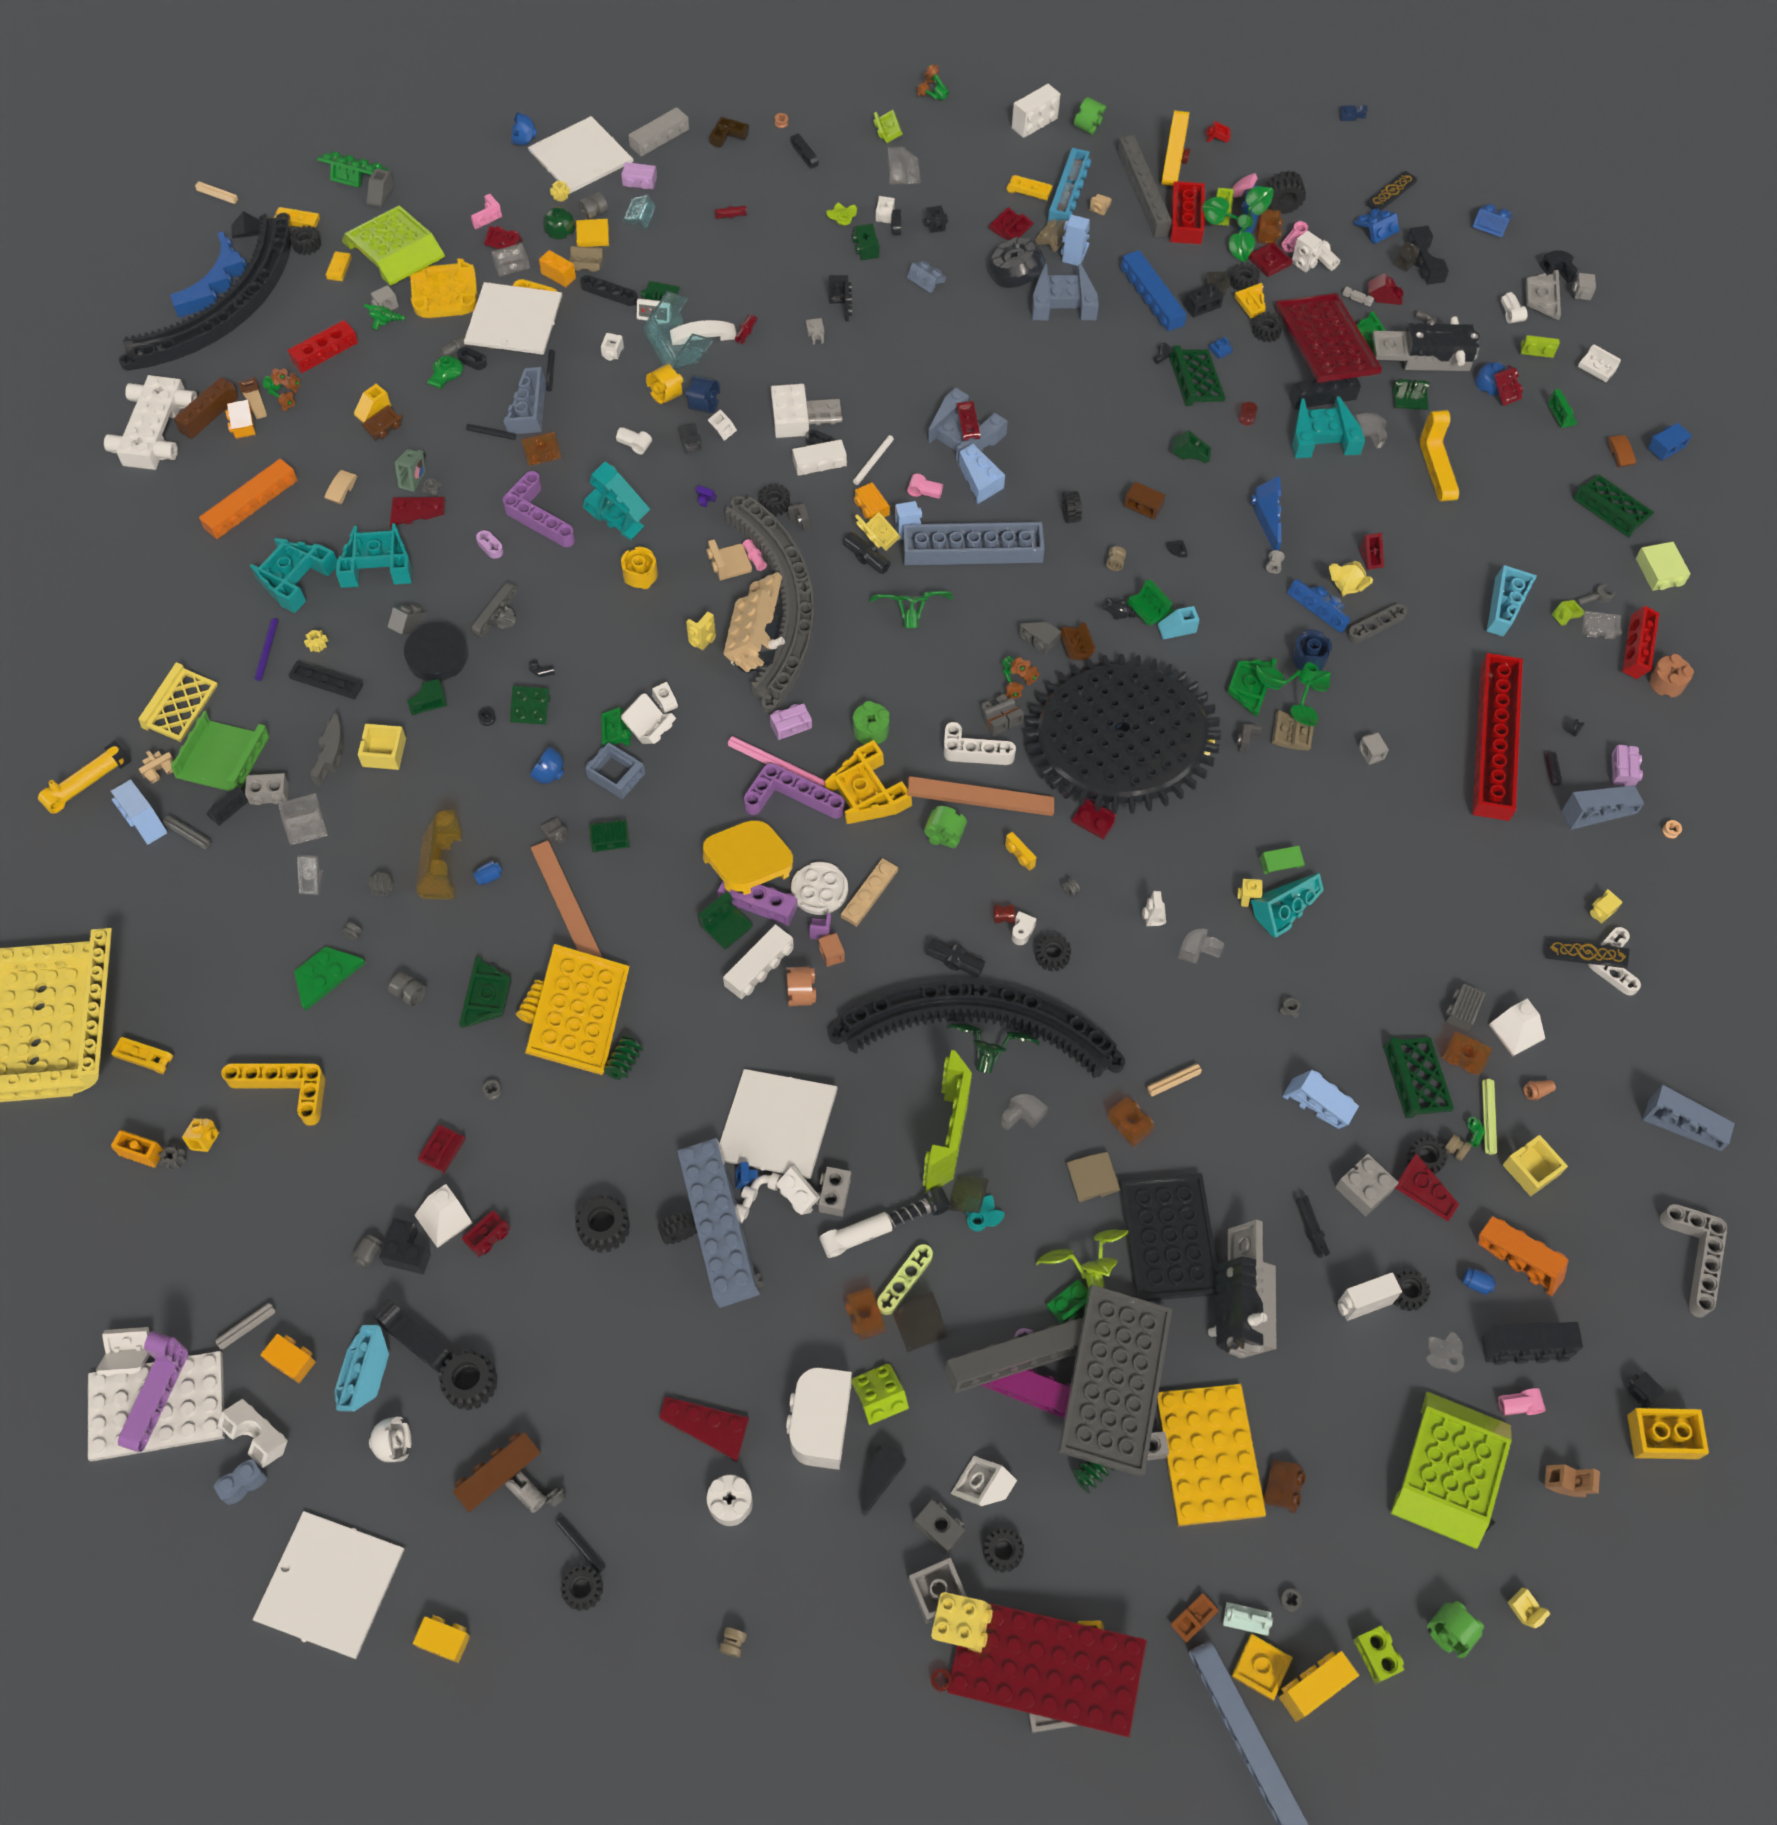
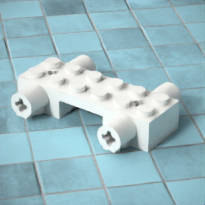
M148 375L144 385L127 384L126 398L137 403L123 436L111 434L105 436V450L117 453L122 465L156 470L159 460H175L178 454L177 445L175 442L165 441L162 434L168 419L174 418L180 409L186 408L198 397L196 391L185 390L181 379Z

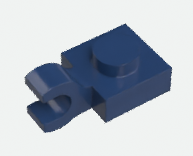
M1351 105L1340 106L1341 121H1356V118L1364 119L1366 118L1368 108L1366 105H1362L1357 109L1356 106Z

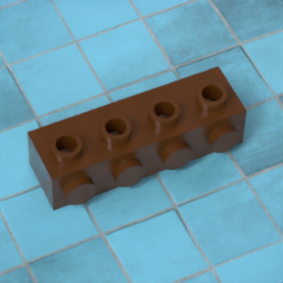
M222 377L216 380L173 418L179 432L192 440L228 408L227 404L234 403L238 399L234 385Z
M517 1432L508 1440L510 1444L506 1448L502 1449L500 1446L490 1454L492 1459L484 1464L482 1461L472 1469L474 1472L472 1476L468 1479L464 1476L454 1484L456 1489L452 1492L468 1513L541 1453L525 1432L521 1435Z

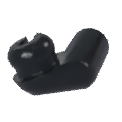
M1165 342L1159 344L1160 354L1153 358L1156 364L1169 357L1170 347Z
M536 660L529 662L530 672L538 677L555 674L553 666L541 667Z

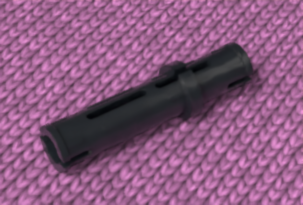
M1307 1195L1303 1196V1201L1299 1197L1296 1199V1203L1309 1232L1308 1238L1313 1242L1317 1257L1322 1258L1323 1253L1326 1257L1330 1254V1251L1324 1239L1325 1233L1320 1229L1309 1197Z

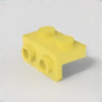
M707 612L698 623L690 619L686 621L688 640L692 646L704 650L709 643L715 640L714 615L710 612Z

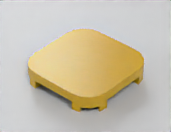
M457 259V264L426 266L424 269L413 273L410 279L411 302L414 312L423 318L465 315L474 311L478 297L473 264L470 265L464 262V259Z
M761 821L744 822L711 835L703 843V860L705 864L709 863L724 881V888L729 892L732 889L743 892V895L750 894L751 888L779 876L783 880L786 879L793 868V854L768 824Z

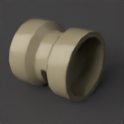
M1114 546L1109 550V558L1106 565L1110 570L1120 571L1124 566L1126 550L1122 547Z
M1454 1134L1445 1148L1448 1154L1452 1153L1461 1162L1472 1145L1461 1141L1460 1137Z
M726 1627L723 1634L725 1638L720 1643L718 1651L735 1658H740L742 1652L741 1645L745 1642L747 1634Z

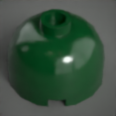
M555 207L546 212L543 218L544 232L549 234L550 238L557 240L567 238L566 235L574 233V218L567 209Z

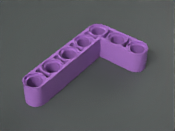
M527 472L503 497L505 513L559 545L571 547L575 543L572 526L530 503L541 491L542 486L537 472Z
M767 764L744 796L745 811L750 815H756L762 810L774 790L832 818H840L844 814V799L842 796L776 764Z
M155 1331L148 1334L144 1344V1349L155 1358V1362L118 1438V1446L136 1452H142L145 1449L188 1356L187 1349L174 1337Z

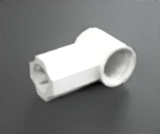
M1323 240L1317 259L1332 271L1339 265L1340 259L1330 250L1329 243Z
M1512 292L1502 296L1501 303L1506 311L1507 322L1510 324L1526 321L1527 310L1524 306H1520L1516 296Z
M620 427L616 435V441L630 446L638 454H643L652 442V438L648 433L643 431L636 433L624 427Z

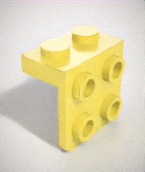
M880 512L868 523H865L858 514L855 516L858 519L856 524L878 548L882 547L886 551L901 538Z
M945 1592L941 1593L931 1634L932 1638L936 1641L967 1647L972 1651L981 1653L982 1647H985L987 1643L986 1628L987 1623L989 1624L992 1619L991 1605L982 1600Z

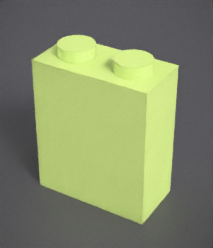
M1674 542L1642 547L1636 557L1652 591L1664 590L1674 586L1680 587L1686 583L1690 576V572Z

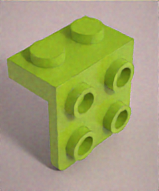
M885 1364L852 1378V1386L862 1403L869 1425L909 1409L905 1391L890 1364Z

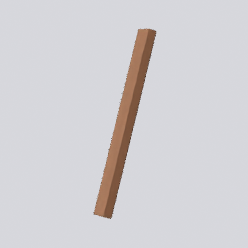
M910 776L908 778L907 796L1053 816L1054 797Z
M549 841L530 847L577 951L603 958Z

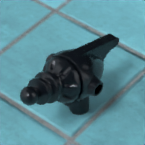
M1109 598L1106 601L1107 606L1103 605L1102 610L1109 611L1115 620L1125 619L1128 616L1129 618H1140L1133 608L1130 609V605L1124 599L1114 601L1112 598Z

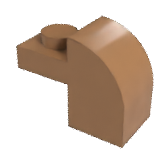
M1565 1464L1547 1465L1545 1488L1573 1497H1586V1494L1599 1493L1600 1471L1596 1469L1575 1470Z

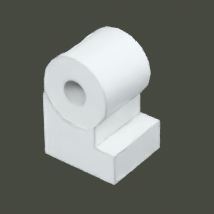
M667 682L652 688V696L664 714L678 708L677 701Z
M1020 911L1018 912L1015 926L1012 930V941L1016 945L1027 943L1035 928L1036 918Z

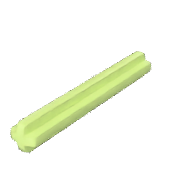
M1485 1079L1482 1081L1485 1129L1484 1147L1486 1154L1493 1155L1497 1153L1494 1080Z

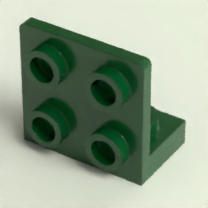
M727 891L698 914L699 926L724 949L729 948L753 927V924L733 906L732 896Z

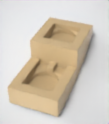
M340 470L331 482L324 498L342 505L347 491L352 490L357 475Z

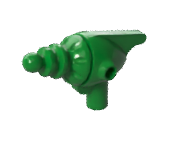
M364 304V308L369 310V315L374 319L372 329L378 331L380 325L385 326L386 323H390L392 320L394 322L396 320L399 321V319L405 320L404 315L396 314V312L392 313L387 307Z

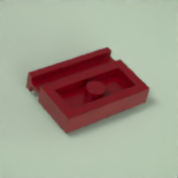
M439 1124L417 1158L418 1161L445 1174L465 1142V1136H461Z

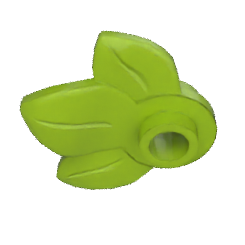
M837 203L834 210H827L826 213L830 219L836 220L838 224L845 226L850 224L852 218L856 216L857 207L856 205H851L845 208L840 203Z

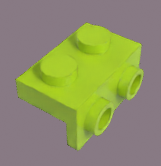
M894 110L879 117L877 112L874 113L875 119L873 121L878 129L877 132L881 139L884 138L886 143L903 134Z
M1527 335L1525 340L1521 342V354L1554 358L1559 346V339Z

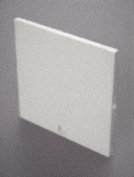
M592 116L528 147V150L557 181L567 183L570 193L624 167L625 162H633V158Z
M484 282L475 310L473 311L464 344L544 355L552 327L555 324L554 321L562 299V292Z
M744 1069L719 1143L723 1150L725 1162L738 1165L740 1162H748L749 1167L783 1174L790 1167H796L804 1178L811 1179L838 1087Z
M303 1511L253 1621L301 1638L302 1642L309 1641L356 1659L405 1549L359 1532L356 1528L351 1529Z

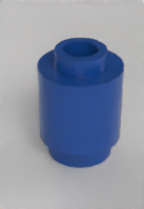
M491 860L476 868V871L472 872L479 886L482 884L487 885L501 877L502 869L498 862L494 863Z
M1467 1268L1462 1283L1467 1288L1487 1295L1488 1292L1492 1293L1496 1285L1493 1275L1476 1268Z

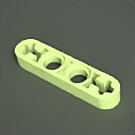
M921 1244L915 1248L879 1296L877 1308L880 1313L884 1315L892 1314L930 1264L933 1251L928 1245ZM924 1251H926L928 1258L923 1257L919 1265L917 1263L920 1257L919 1252L923 1253ZM909 1266L915 1267L917 1269L916 1275L908 1276L905 1272L906 1268ZM895 1283H902L905 1289L903 1292L897 1293L893 1290V1285ZM891 1294L893 1296L890 1302L891 1307L883 1308L882 1301L887 1302Z

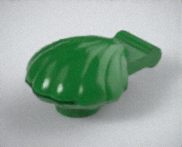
M453 356L438 358L433 363L434 374L429 378L428 385L443 389L446 382L452 381L462 374L463 365L461 361Z

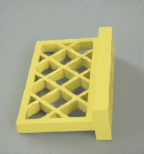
M176 662L139 717L141 728L147 731L149 729L181 742L218 686L217 683L184 669L182 664ZM185 676H189L194 680L193 683L183 685L182 681ZM203 684L210 686L208 690L200 692L198 687ZM196 686L198 693L187 695L185 689ZM183 690L185 696L174 699L173 694L176 691ZM200 697L201 702L199 704L190 705V699ZM187 700L189 707L178 710L176 703ZM174 704L175 711L164 712L165 706ZM191 712L189 719L181 720V713ZM178 715V722L168 724L166 717ZM165 719L166 725L159 727L154 725L156 720ZM181 725L182 731L179 735L171 732L170 728Z

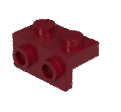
M492 1210L461 1239L479 1258L489 1253L493 1245L498 1240H503L511 1229L505 1220L503 1221Z

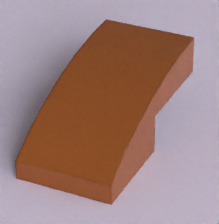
M1625 435L1608 438L1611 454H1615L1618 468L1636 464L1633 449Z
M1202 1593L1170 1625L1187 1643L1219 1610Z

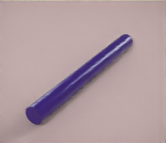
M272 618L255 675V680L262 681L278 624V620Z

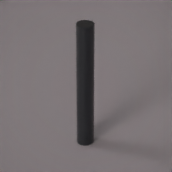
M549 350L546 391L549 392L552 391L554 350Z
M472 424L466 425L467 431L511 440L516 439V433Z
M559 1518L556 1521V1525L598 1573H601L606 1567L564 1518Z

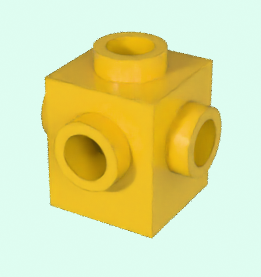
M194 1118L182 1138L190 1150L208 1152L216 1140L219 1131L212 1120Z

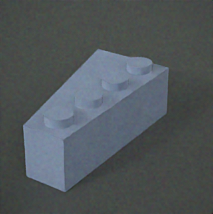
M541 367L525 368L518 384L519 389L513 396L514 401L509 406L508 416L503 421L507 431L516 434L542 432L546 378Z
M1635 785L1572 793L1561 812L1570 830L1637 814L1644 805V802Z
M1662 1085L1648 1100L1643 1121L1719 1151L1724 1150L1729 1145L1735 1124L1665 1085Z

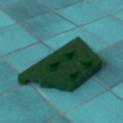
M480 957L475 959L459 1023L460 1028L504 1015L512 982L511 977L499 972L494 966H489Z

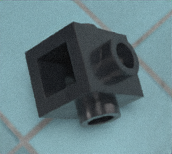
M942 205L926 208L925 225L929 228L930 233L946 231L948 216L944 214Z

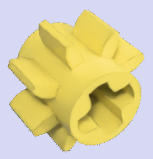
M556 181L552 184L553 188H550V193L554 200L565 201L568 199L570 188L567 187V183Z
M312 630L305 635L307 640L304 643L306 647H309L310 652H320L327 648L325 642L328 639L326 635H323L322 630Z

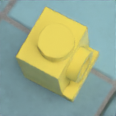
M1608 889L1602 897H1599L1592 904L1594 908L1590 911V914L1602 924L1617 911L1623 902Z

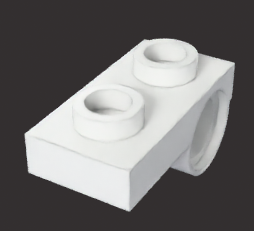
M1153 891L1151 897L1147 899L1146 907L1143 908L1142 917L1146 920V926H1161L1166 923L1165 904L1162 902L1161 891Z

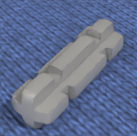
M1346 287L1343 291V296L1351 297L1350 299L1361 304L1364 303V305L1369 307L1374 301L1373 297L1369 295L1367 297L1366 294L1357 290L1352 291V288Z

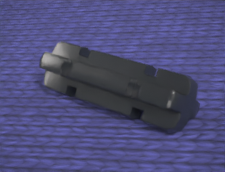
M1549 752L1546 755V760L1549 763L1547 765L1551 784L1559 786L1563 781L1560 775L1561 771L1557 760V753Z

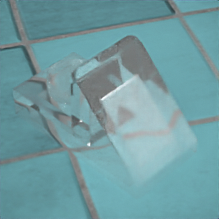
M299 855L297 857L299 894L318 895L323 876V870H319L318 856Z

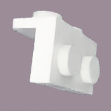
M1593 344L1587 355L1580 361L1578 367L1607 382L1616 372L1621 359Z
M790 1167L776 1183L780 1193L792 1203L793 1209L801 1215L811 1213L813 1211L812 1206L820 1198L796 1167Z

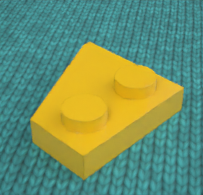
M1262 283L1235 293L1234 298L1250 318L1257 317L1259 313L1265 312Z

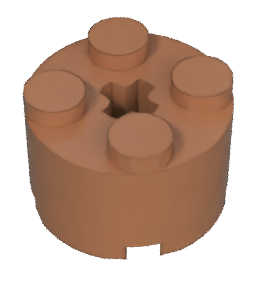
M1680 655L1666 656L1661 658L1650 674L1649 683L1657 694L1676 697L1684 691L1694 674V670Z
M810 966L787 967L788 1007L810 1006L812 1003H816V988H812L815 980L814 968H810Z

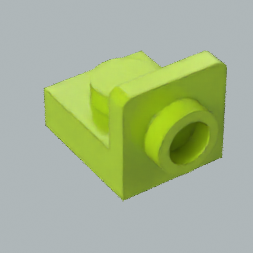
M1575 600L1563 601L1554 610L1552 616L1561 626H1565L1570 619L1581 617L1585 611Z

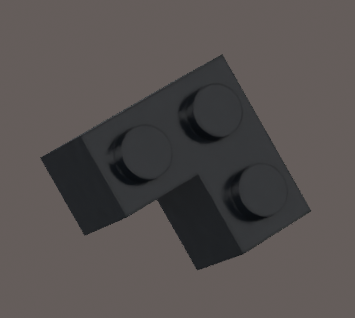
M393 1218L379 1258L386 1266L424 1275L431 1254L426 1247L414 1244L418 1230L413 1222Z

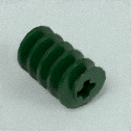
M622 1035V1039L618 1043L619 1046L615 1048V1053H612L611 1059L607 1062L608 1066L604 1067V1072L616 1080H621L622 1077H629L625 1070L632 1071V1067L629 1064L635 1065L636 1061L633 1057H640L636 1050L642 1052L644 1049L636 1040L626 1035Z
M1085 1460L1086 1463L1081 1462L1079 1464V1469H1073V1475L1080 1487L1087 1493H1090L1088 1486L1096 1488L1095 1479L1102 1483L1101 1474L1108 1477L1107 1468L1110 1467Z

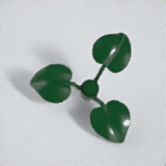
M955 1023L947 1026V1029L953 1027L963 1032L972 1033L977 1037V1040L973 1041L977 1045V1058H979L976 1070L985 1073H992L994 1062H997L1001 1052H1006L1007 1049L1004 1047L1009 1040L1030 1041L1038 1046L1040 1045L1039 1040L1027 1034L1007 1032V1037L1000 1046L982 1041L980 1033H983V1030L973 1025Z

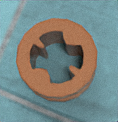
M784 113L776 114L775 126L778 128L786 127L788 125V116Z

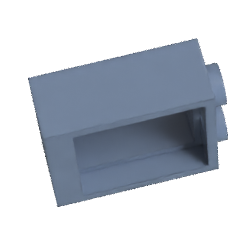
M609 742L598 751L597 756L590 760L585 768L587 778L622 800L645 775L643 763ZM610 758L630 769L617 784L598 773Z

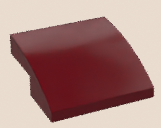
M1008 207L990 224L989 229L1009 241L1015 237L1020 238L1034 223L1023 213L1019 216Z

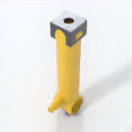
M116 741L104 747L106 752L61 783L57 784L54 780H50V787L42 790L38 795V800L50 813H58L65 807L67 801L116 767L122 769L129 764L131 760Z

